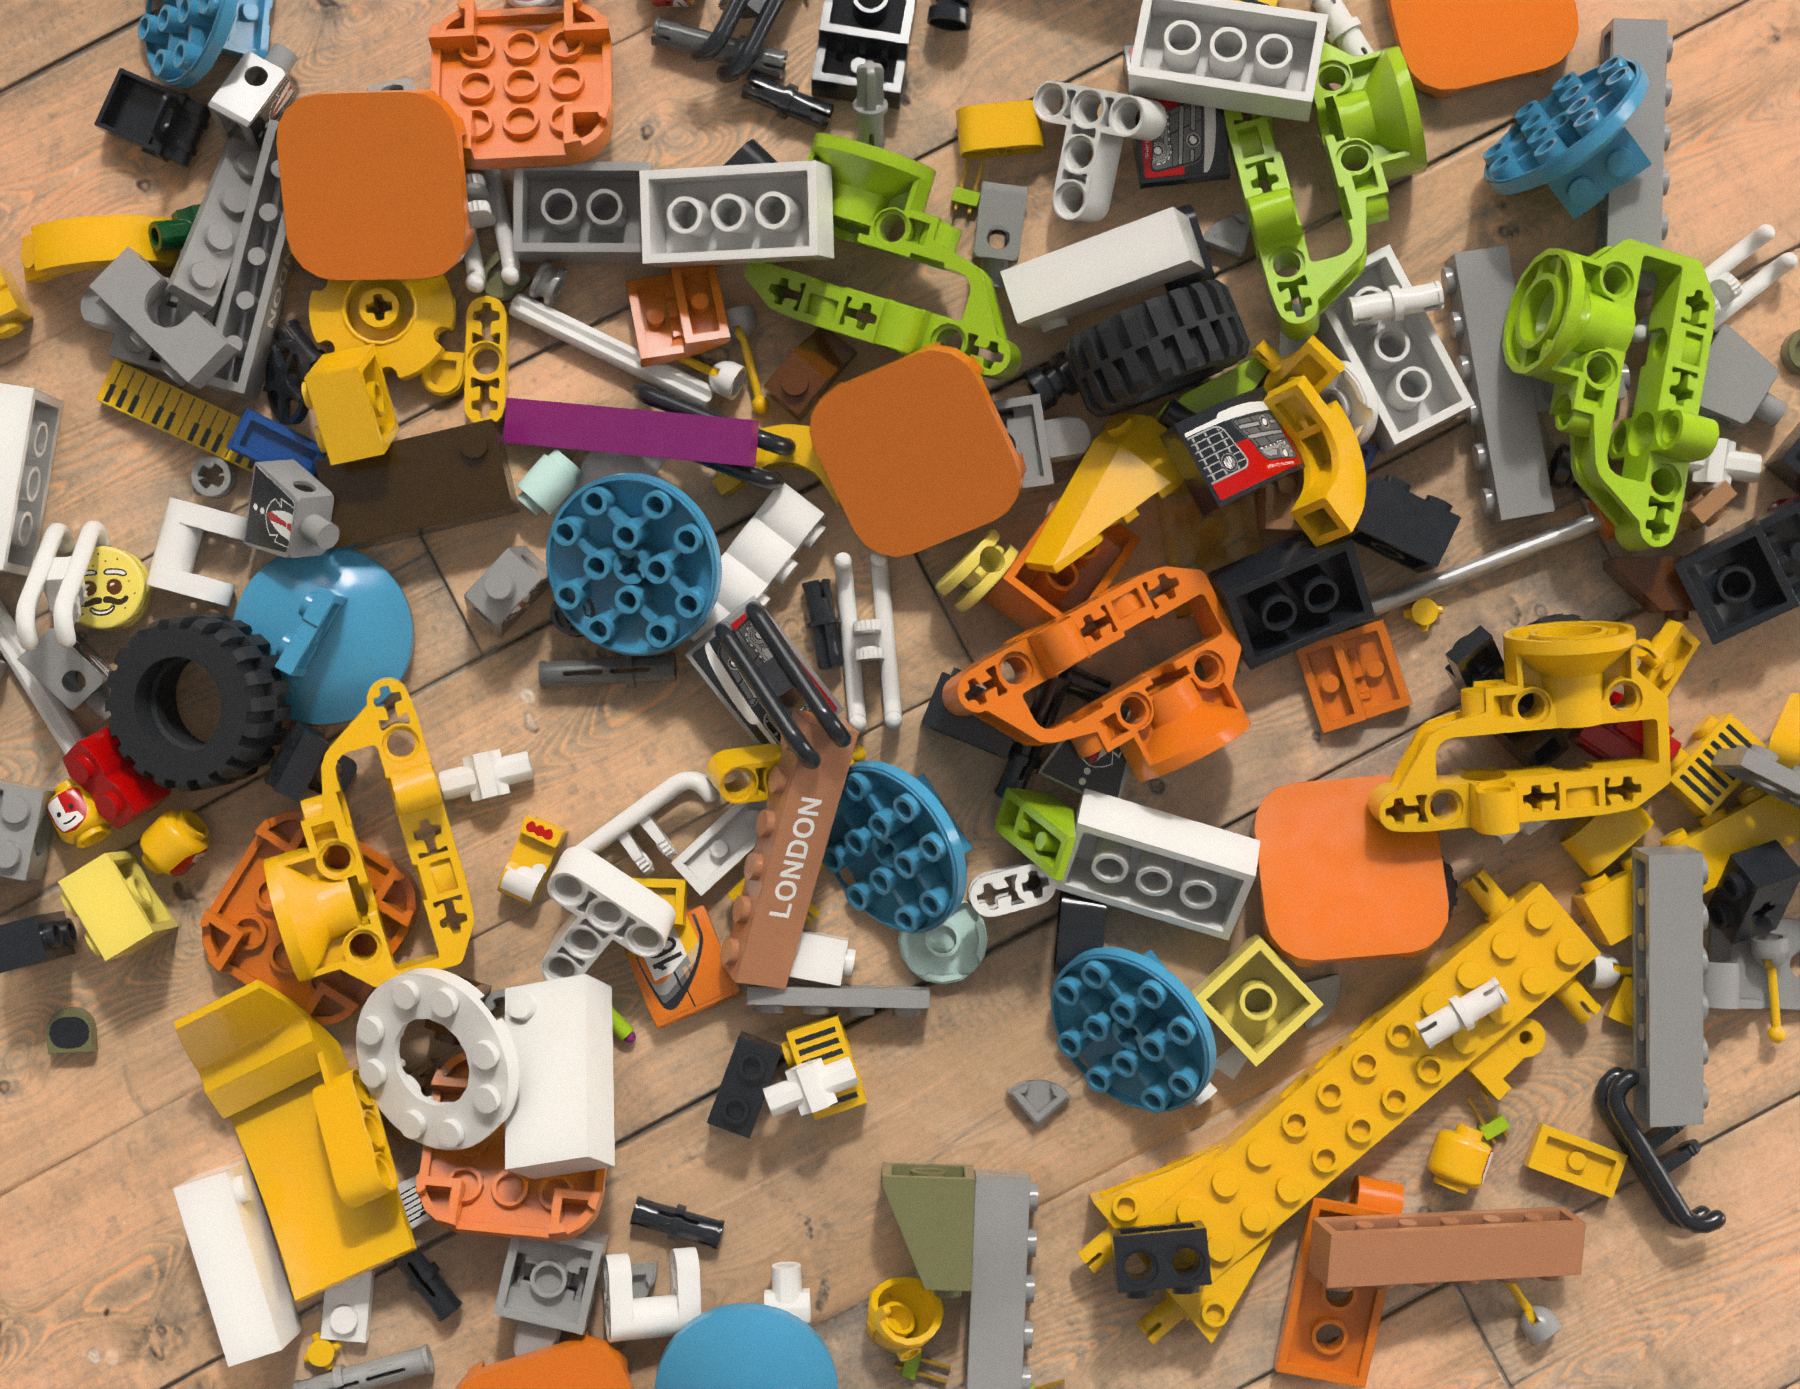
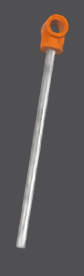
M1651 481V485L1654 490V481ZM1590 499L1588 502L1590 514L1370 599L1375 616L1596 530L1604 541L1615 538V526ZM1239 657L1243 667H1247L1241 657Z

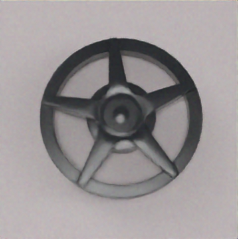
M279 340L274 345H270V353L266 365V385L263 387V392L267 391L268 401L273 414L279 423L284 425L300 424L306 418L309 411L303 399L301 386L302 382H305L304 377L311 368L304 349L295 340ZM288 348L291 353L285 363L282 353ZM295 400L299 404L295 413L290 417V402Z

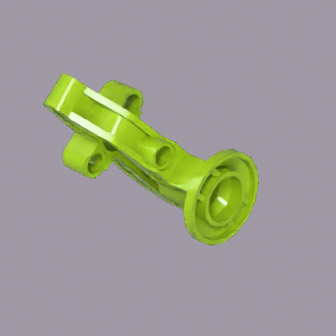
M1326 42L1323 43L1312 108L1351 245L1345 253L1317 262H1312L1309 258L1293 189L1290 188L1281 151H1277L1271 116L1249 113L1251 120L1244 122L1241 112L1224 109L1229 149L1251 228L1261 275L1264 276L1271 307L1278 325L1288 339L1304 341L1314 335L1320 326V316L1363 273L1367 261V226L1389 220V207L1386 198L1389 190L1386 181L1426 171V145L1418 103L1406 61L1398 46L1354 57ZM1331 83H1337L1342 85V87L1336 91H1328L1324 89L1326 85ZM1354 162L1365 165L1359 171H1350L1345 168L1348 164ZM1267 180L1269 192L1263 193L1259 187V181ZM1291 267L1298 270L1291 277H1281L1276 274L1280 270ZM1298 297L1300 308L1304 315L1302 317H1296V314L1292 311L1291 300Z
M815 133L807 161L816 160L832 166L834 238L965 276L970 284V295L962 319L954 320L888 298L885 299L849 287L843 288L815 277L776 266L775 262L747 263L745 278L767 306L806 324L884 347L904 355L920 350L923 345L941 342V345L946 346L948 338L953 334L959 333L962 337L960 351L969 357L975 356L984 369L981 373L982 377L996 380H1006L1013 377L1021 366L1022 356L1016 344L1007 338L992 279L983 269L956 254L962 230L952 227V224L941 221L940 217L924 213L937 173L935 169L913 159L866 143L826 133ZM903 220L906 226L905 233L898 241L892 242L890 230L896 222ZM785 290H794L803 294L801 302L790 298H783ZM858 311L869 315H876L875 324L857 320ZM979 347L994 353L1000 352L1004 354L1003 361L1001 363H993L977 356Z
M1632 239L1620 241L1613 247L1606 246L1600 248L1588 257L1561 248H1548L1533 259L1521 275L1511 296L1503 330L1502 345L1505 362L1514 373L1554 384L1549 415L1555 417V425L1558 431L1570 434L1571 470L1574 479L1615 526L1617 542L1629 551L1663 547L1670 543L1676 532L1682 510L1690 462L1708 458L1713 453L1719 439L1718 423L1713 419L1698 415L1715 316V299L1703 263L1699 259ZM1643 270L1653 273L1657 277L1647 331L1651 333L1646 365L1642 366L1640 370L1632 417L1620 420V423L1611 435L1625 354L1635 330L1636 316L1634 304L1640 271ZM1603 278L1606 280L1607 289L1604 286ZM1587 366L1591 371V379L1587 374ZM1608 451L1612 460L1624 463L1622 476L1615 474L1610 469ZM1651 478L1654 481V490L1651 485Z

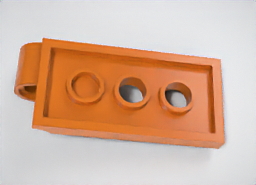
M1356 1175L1351 1185L1348 1203L1319 1197L1311 1199L1306 1213L1274 1361L1276 1372L1365 1388L1387 1290L1374 1289L1370 1286L1352 1287L1348 1296L1342 1300L1334 1301L1326 1297L1327 1288L1308 1271L1312 1219L1314 1217L1402 1214L1404 1204V1186L1402 1183ZM1327 1324L1338 1326L1341 1329L1339 1338L1332 1343H1322L1317 1340L1316 1334L1322 1326Z

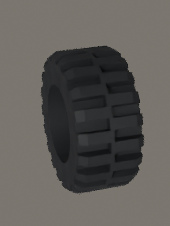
M1206 280L1202 283L1190 284L1187 287L1178 288L1161 296L1153 297L1136 306L1122 310L1114 316L1107 317L1094 326L1088 327L1081 331V334L1074 336L1067 342L1065 357L1087 411L1100 418L1118 414L1119 412L1158 400L1233 366L1238 361L1247 357L1250 341L1228 287L1219 280Z
M198 614L160 619L148 624L147 629L135 632L128 639L127 644L130 647L120 648L113 662L118 667L115 671H109L106 687H110L111 691L110 697L105 698V712H111L112 723L108 724L112 738L118 737L121 746L118 747L119 752L126 761L134 760L136 762L133 768L145 779L154 777V783L166 789L177 788L180 792H193L246 779L257 773L259 766L267 765L274 757L275 750L272 746L281 745L286 735V729L281 727L282 722L290 720L291 705H285V694L290 693L288 679L282 680L279 669L275 667L279 656L269 654L267 650L271 647L270 643L261 634L251 635L253 630L250 625L241 620L231 621L228 616L220 614ZM191 661L201 665L210 674L218 688L221 700L220 721L214 735L207 743L196 738L185 727L179 716L176 704V688L179 677Z

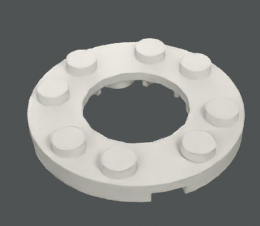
M411 969L396 975L377 987L368 997L360 1013L357 1024L356 1049L360 1067L359 1075L362 1082L366 1085L370 1095L374 1097L381 1112L405 1137L436 1149L459 1150L474 1146L483 1141L508 1119L518 1095L519 1064L508 1027L503 1018L496 1021L490 1010L481 1001L485 995L463 978L440 969ZM414 1019H430L444 1025L457 1037L466 1053L469 1066L468 1086L461 1098L455 1102H437L433 1099V1096H424L417 1080L411 1075L406 1074L403 1069L406 1063L405 1060L400 1058L401 1036L404 1035L406 1026Z

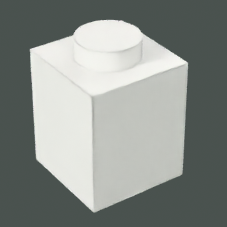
M802 930L789 977L840 986L843 975L852 976L856 950L848 949L849 938Z

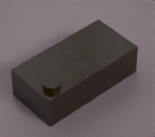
M493 419L394 441L383 455L332 466L328 457L315 460L319 481L333 493L334 505L331 522L338 526L340 530L339 540L334 545V548L340 551L347 549L357 551L520 512L501 427Z

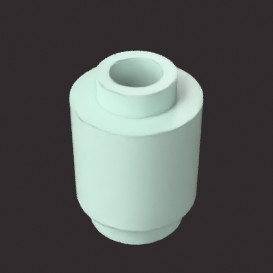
M555 448L549 456L543 454L516 485L522 491L517 499L536 516L542 510L551 515L577 486L578 482L576 479L582 471Z

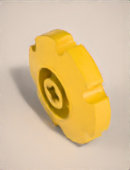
M443 275L426 279L338 281L327 279L326 287L321 291H312L309 300V319L316 342L323 347L334 345V352L375 343L384 377L387 373L396 371L398 377L403 381L419 376L422 372L436 364L439 357L445 351L439 344V336L444 331H454L456 326L457 306L455 295L449 280ZM385 302L392 310L386 311L384 314L385 319L381 320L374 313L381 311L382 303Z

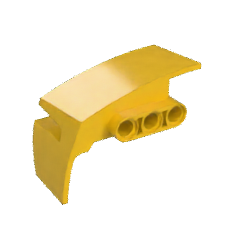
M258 979L174 1021L179 1040L188 1058L199 1073L206 1096L223 1119L230 1117L265 1203L295 1301H303L417 1249L398 1190L397 1173L378 1105L374 1097L370 1095L366 1085L362 1082L359 1068H350L339 1042L324 1027L291 999Z

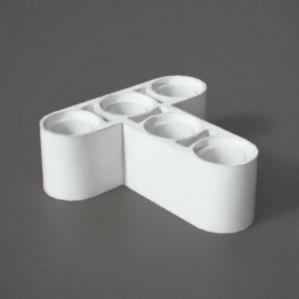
M1046 81L1038 87L1033 97L1036 115L1046 122L1066 125L1053 192V207L1057 215L1065 220L1096 223L1106 216L1111 203L1123 139L1127 137L1151 141L1158 138L1163 133L1167 124V114L1160 102L1153 99L1059 81ZM1062 97H1064V104L1060 110V102ZM1101 104V105H1102V111H1101V114H1100V116H1099V118H1098V116H1097V110H1098L1099 105ZM1140 110V120L1136 126L1135 117ZM1092 149V151H1093L1092 159H1091V162L1089 163V161H1088V155H1089V153H1090V150ZM1083 194V204L1080 208L1079 201L1081 195Z
M570 847L562 853L547 883V891L555 902L572 912V914L556 932L541 963V973L547 981L584 974L612 940L641 957L657 956L662 952L676 920V913L666 900L584 847Z

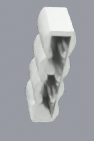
M785 482L780 489L773 490L727 551L721 556L722 581L717 602L707 621L690 639L695 642L753 595L756 596L765 608L771 598L765 595L768 589L776 580L784 584L799 564L793 559L803 545L811 549L825 532L826 527L821 524L825 514Z

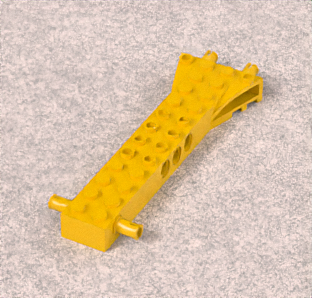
M1484 867L1474 871L1471 874L1473 878L1470 880L1467 877L1461 883L1463 889H1466L1487 914L1485 918L1222 1141L1167 1162V1165L1148 1173L1132 1176L1128 1181L1089 1194L1093 1203L1108 1220L1106 1222L1108 1227L1085 1247L1077 1251L1079 1257L1085 1264H1088V1268L1095 1275L1112 1260L1109 1229L1201 1220L1207 1229L1212 1284L1201 1285V1291L1193 1294H1174L1172 1288L1166 1289L1167 1291L1164 1293L1167 1297L1135 1322L1144 1335L1148 1336L1147 1338L1153 1345L1184 1318L1187 1321L1191 1319L1212 1344L1222 1326L1227 1322L1231 1311L1259 1265L1277 1228L1547 998L1555 995L1575 1018L1578 1025H1582L1592 1019L1588 1013L1592 1012L1596 1015L1601 1010V1005L1592 998L1576 979L1578 972L1601 952L1542 883L1527 881L1510 897H1507L1488 875ZM1495 977L1500 984L1499 987L1504 989L1510 1003L1504 1004L1475 1021L1476 1027L1467 1031L1463 1028L1429 1049L1414 1023L1423 1020L1450 1004L1448 999L1454 995L1460 998L1488 982L1490 978ZM1188 1248L1178 1250L1173 1255L1172 1266L1177 1269L1190 1267L1195 1260V1251ZM1136 1253L1148 1267L1149 1256L1144 1253Z

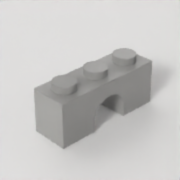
M127 247L89 285L101 297L95 304L114 322L117 323L122 318L133 329L128 336L143 351L150 354L155 350L166 361L161 368L176 383L183 386L188 382L201 389L237 353L238 349L213 324L196 311H193L177 326L162 327L158 319V307L161 300L168 293L165 290L168 281L142 255Z

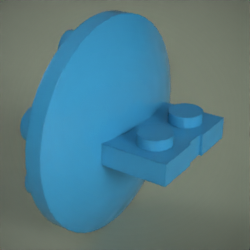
M147 0L146 13L143 14L138 25V37L140 40L145 41L148 61L154 75L164 84L178 88H188L195 85L212 68L220 53L239 59L247 52H252L263 59L268 54L270 26L268 25L273 0H160L163 1V5L158 16L151 15L152 0Z
M1619 54L1580 76H1577L1575 72L1564 75L1553 85L1552 90L1554 92L1538 103L1537 100H1533L1521 107L1514 116L1517 122L1499 142L1491 146L1484 153L1483 159L1486 162L1484 179L1494 192L1501 195L1516 194L1548 184L1574 220L1603 200L1605 195L1614 188L1624 185L1652 164L1625 127L1648 90V74L1637 61L1624 59Z
M619 473L602 477L583 486L568 498L553 521L548 536L546 566L549 583L556 603L565 617L582 635L610 651L632 656H646L670 650L689 639L704 625L717 602L722 581V562L715 533L697 504L679 488L660 478L640 473ZM589 598L595 607V616L592 618L586 616L583 609L584 604L586 614L591 615L590 605L587 602Z
M333 546L318 556L300 558L276 557L259 570L248 583L240 597L234 615V620H241L251 626L253 630L251 635L261 634L270 643L271 647L267 650L270 655L279 656L275 667L279 669L282 680L288 679L290 693L285 694V705H291L290 719H297L307 724L332 725L354 720L367 705V694L371 685L383 677L396 678L402 682L413 655L415 641L414 620L403 589L382 565L352 549L340 551ZM389 686L381 687V695L375 698L377 705L383 704L393 694Z
M867 760L850 765L822 860L825 867L834 873L846 892L849 904L854 909L863 910L887 927L906 933L931 931L946 922L957 912L963 901L967 884L965 853L973 849L954 818L951 819L942 805V800L924 773L915 778L894 765L880 761ZM846 867L849 868L856 882L851 886H848L839 874V871Z
M1093 948L1077 955L1058 974L1051 993V1014L1058 1035L1057 1045L1060 1051L1068 1056L1085 1076L1086 1082L1092 1090L1098 1093H1106L1131 1107L1153 1113H1161L1187 1106L1208 1086L1215 1071L1217 1056L1216 1043L1209 1020L1190 990L1174 974L1166 969L1151 949L1141 955L1122 948ZM1079 1054L1084 1058L1090 1069H1088L1080 1061V1059L1078 1058Z
M737 1303L717 1307L702 1313L685 1324L674 1335L660 1358L656 1373L655 1389H838V1379L835 1363L827 1345L819 1334L805 1321L788 1311L760 1303Z

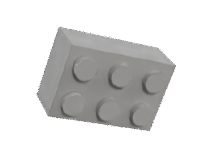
M586 161L565 166L514 168L513 253L520 262H545L548 260L550 262L642 263L639 171L653 170L651 162Z

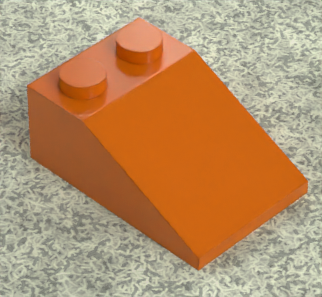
M1058 500L1018 552V556L1011 567L990 590L985 600L1024 630L1045 624L1105 591L1141 538L1121 523H1118L1101 532L1103 535L1101 543L1060 572L1051 573L1028 569L1025 561L1058 504Z

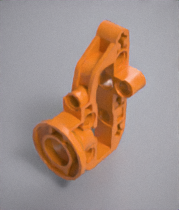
M1170 566L1159 567L1121 581L1047 623L1016 635L1002 643L1001 648L970 664L945 683L942 690V700L949 712L963 717L973 715L1024 746H1041L1071 739L1081 759L1103 749L1108 753L1119 746L1133 776L1139 782L1161 777L1207 756L1239 737L1251 725L1232 687L1241 653V643L1206 574L1202 570ZM1159 585L1161 591L1156 594V597L1149 598L1146 592ZM1185 602L1187 603L1203 634L1201 641L1140 673L1125 684L1049 727L1043 728L1037 724L1023 699V694L1048 679L1058 677V674L1066 669L1090 659V655L1125 637V631L1142 623L1155 620ZM1093 621L1095 628L1081 635L1080 629L1085 626V623ZM1196 660L1200 662L1204 670L1202 680L1196 676L1194 671ZM1004 661L1008 662L1014 670V679L1011 684L1003 678L1001 672ZM983 684L986 689L973 694L968 701L964 693L969 691L970 686ZM1122 702H1125L1130 707L1131 718L1128 723L1124 721L1120 713Z

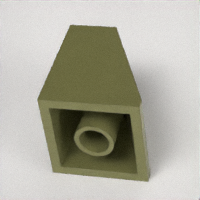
M883 1162L882 1187L924 1289L934 1290V1296L940 1298H959L962 1291L972 1292L975 1202L973 1165Z

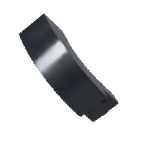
M1481 625L1469 635L1460 638L1453 648L1445 654L1449 662L1445 669L1460 694L1462 689L1473 687V681L1505 679L1504 661L1493 636ZM1527 694L1518 702L1519 714L1528 712L1533 706L1534 701ZM1561 728L1493 734L1505 749L1524 767L1550 765L1569 749Z

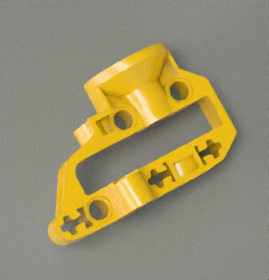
M1562 621L1525 625L1503 632L1505 679L1473 681V687L1461 690V709L1429 719L1418 727L1389 780L1386 783L1379 784L1372 790L1368 800L1371 814L1384 827L1396 832H1429L1473 828L1480 834L1507 835L1520 831V823L1607 815L1639 807L1670 783L1671 764L1668 698L1637 670L1635 627L1630 624L1610 621ZM1623 685L1624 697L1618 704L1611 706L1609 701L1610 693L1616 686ZM1532 693L1534 697L1532 708L1526 713L1519 714L1517 708L1519 700L1525 694ZM1642 720L1643 754L1641 756L1585 761V766L1566 768L1540 765L1496 769L1489 765V768L1469 767L1456 770L1451 769V774L1436 775L1437 749L1445 740L1451 738L1553 728H1584L1607 723ZM1623 778H1625V779H1626V784H1623V785H1622V783H1623ZM1532 786L1541 792L1531 794ZM1619 786L1618 793L1613 791L1609 787ZM1440 793H1447L1448 801L1446 806L1441 811L1431 812L1430 805L1433 798ZM1529 794L1527 802L1523 799V796ZM1394 799H1398L1404 805L1394 807L1393 815H1390L1386 808L1393 807ZM1410 806H1415L1417 812H1416L1414 809H1412Z
M383 677L375 681L369 688L367 705L326 750L321 766L322 794L300 800L304 815L302 817L303 821H300L307 847L264 859V871L272 907L286 953L299 982L342 970L377 988L387 980L411 969L434 968L442 970L458 965L463 961L473 929L474 914L468 883L416 709L405 684L396 678ZM389 686L391 692H400L401 699L395 701L396 713L398 717L407 713L409 721H395L385 728L381 727L380 720H389L386 706L375 703V698L381 695V687ZM397 730L409 732L415 740L414 748L405 755L395 754L388 747V737ZM371 745H375L378 748L385 778L391 792L410 859L418 877L424 906L438 949L436 953L399 964L394 961L377 900L337 772V762L342 755ZM428 819L432 826H440L441 829L434 832L437 849L428 851L425 837L423 835H415L414 832L420 829L421 820ZM334 845L345 847L350 853V862L343 868L329 866L324 859V852L327 848ZM451 897L455 911L457 913L465 912L466 914L460 918V926L452 928L450 922H441V919L446 917L444 899ZM363 933L371 935L377 942L376 949L369 955L357 954L350 945L354 936Z

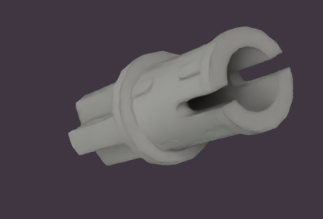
M867 60L865 63L858 65L856 70L857 98L852 104V109L857 114L856 141L869 144V135L872 134L873 146L883 148L885 146L884 114L888 111V102L884 99V68L881 64L874 63L873 60Z

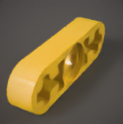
M481 296L474 299L466 312L464 409L468 418L474 423L493 419L500 425L505 419L506 397L508 398L510 316L501 301L492 296ZM491 306L492 311L496 315H500L499 320L491 322L490 335L494 339L500 337V343L497 344L488 340L475 343L476 336L485 339V326L481 321L476 320L477 315H483L486 307ZM484 350H492L499 356L497 370L487 375L479 373L475 368L477 355ZM475 381L485 384L499 382L498 389L489 386V398L493 403L498 404L497 410L489 412V418L483 419L482 413L475 410V404L483 403L484 389L481 386L474 387Z

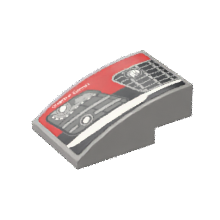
M753 595L721 621H727L734 627L737 636L759 667L772 658L773 654L745 613L746 603L750 600H758ZM767 612L835 714L841 713L844 708ZM714 626L684 649L683 653L756 745L777 744L781 746L780 732L718 641ZM807 705L800 709L811 712Z

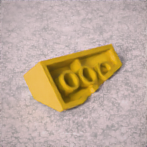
M1128 413L1116 415L1106 423L1105 430L1092 441L1025 561L1028 569L1051 573L1060 572L1101 543L1103 540L1101 532L1122 521L1128 524L1139 516L1136 509L1137 506L1156 493L1158 497L1163 499L1184 482L1159 437L1168 430L1151 416L1131 415Z

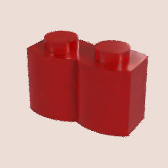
M107 726L78 741L63 757V762L70 778L91 794L99 815L119 830L156 809L171 794V791L156 785L153 781L154 777L145 779L134 770L133 766L136 762L124 759L118 750V747L121 746L118 737L112 738Z

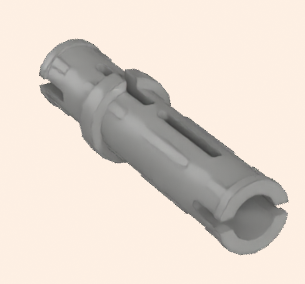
M424 1344L418 1348L384 1356L347 1368L344 1364L334 1366L332 1372L294 1381L293 1389H374L427 1373H434V1360L429 1345Z

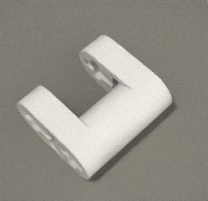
M170 497L146 585L229 607L235 585L196 575L192 572L204 531L244 541L247 518Z
M1023 861L976 875L970 881L968 898L973 908L980 915L996 917L1041 905L1049 901L1054 895L1056 880L1051 878L1034 862ZM1029 875H1037L1040 878L1041 883L1038 884V889L1030 890L1026 887L1025 882L1028 881ZM1008 876H1011V886L1019 897L1018 899L1011 900V895H1008V892L999 893L994 896L995 903L992 905H987L984 899H977V895L984 892L983 885L986 883H990L994 889L1009 887L1004 880Z
M695 1247L671 1249V1295L633 1298L632 1272L628 1253L603 1256L604 1320L608 1342L674 1336L685 1324L701 1315L700 1268Z

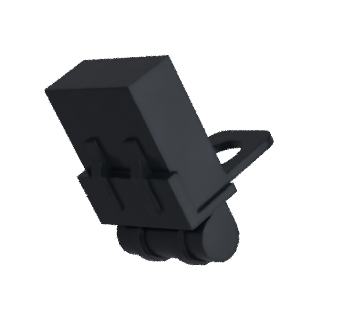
M119 68L94 125L105 133L142 148L141 151L167 163L170 160L188 168L192 157H195L198 152L196 148L204 130H208L211 112L207 106L192 100L183 92L182 94L177 93L130 71Z
M295 719L290 731H287L284 737V742L279 752L271 761L270 769L264 778L265 783L272 786L275 792L296 802H300L306 788L322 794V784L316 778V770L320 763L323 762L324 755L329 747L324 737L325 733ZM342 755L337 763L342 767L343 774L340 782L345 793L357 770V764L353 759Z

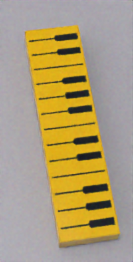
M114 359L96 400L254 473V461L225 448L240 417Z

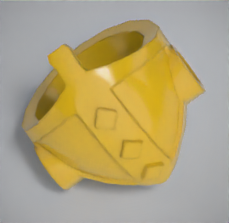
M905 1276L891 1278L879 1284L868 1294L866 1334L876 1345L889 1352L896 1353L899 1361L910 1360L921 1353V1346L934 1336L942 1324L944 1308L941 1298L934 1296V1290H925L922 1281L918 1278Z

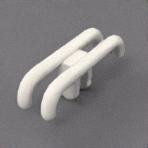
M500 169L482 170L483 175L478 173L465 175L470 227L475 226L473 244L470 245L463 258L467 272L466 286L474 293L482 292L486 285L485 271L476 229L494 226L502 264V280L508 285H516L521 279L519 259L513 253V229Z
M1769 224L1761 225L1705 268L1715 299L1713 330L1776 280L1797 266V256L1794 253L1786 252L1742 285L1735 276L1729 273L1774 238L1775 229ZM1651 312L1635 324L1632 343H1642L1651 335L1650 332H1647Z
M86 522L81 529L75 548L72 534L65 524L52 523L46 529L16 607V632L19 644L23 649L33 650L39 644L35 614L43 589L50 611L53 612L54 630L58 644L63 648H70L76 643L74 624L80 619L82 608L80 607L81 605L84 606L88 596L84 581L88 565L95 547L110 546L109 535L101 522ZM74 548L72 556L56 557L58 551L69 553Z
M875 551L870 555L875 619L858 621L851 556L841 552L834 558L839 618H841L840 631L844 659L848 722L859 732L865 729L867 723L861 664L863 661L879 660L886 726L890 729H897L901 726L903 720L888 556L878 554Z
M694 771L680 772L669 777L577 844L576 847H584L597 855L616 840H619L640 870L648 876L655 871L653 862L642 851L630 830L640 824L656 842L659 851L668 859H671L678 852L652 817V814L686 790L696 791L706 802L717 801L721 794L709 781L707 775Z

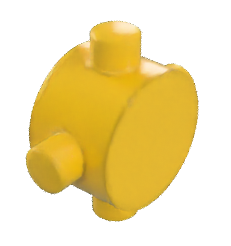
M1426 597L1412 602L1409 609L1403 610L1404 618H1409L1412 623L1420 626L1421 632L1430 631L1429 624L1433 623L1438 615L1443 614V607L1437 606L1434 601Z
M315 1332L311 1335L313 1342L309 1345L307 1353L303 1354V1359L306 1363L311 1362L317 1367H324L326 1371L331 1370L334 1367L332 1360L336 1357L338 1349L342 1348V1343L338 1340L320 1339V1332Z

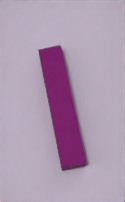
M506 397L503 442L755 467L759 420Z

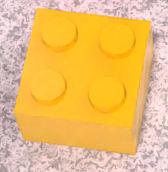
M375 343L321 355L304 377L305 382H302L301 386L307 408L314 409L318 426L315 427V436L320 451L322 453L327 452L331 466L385 454L400 428Z

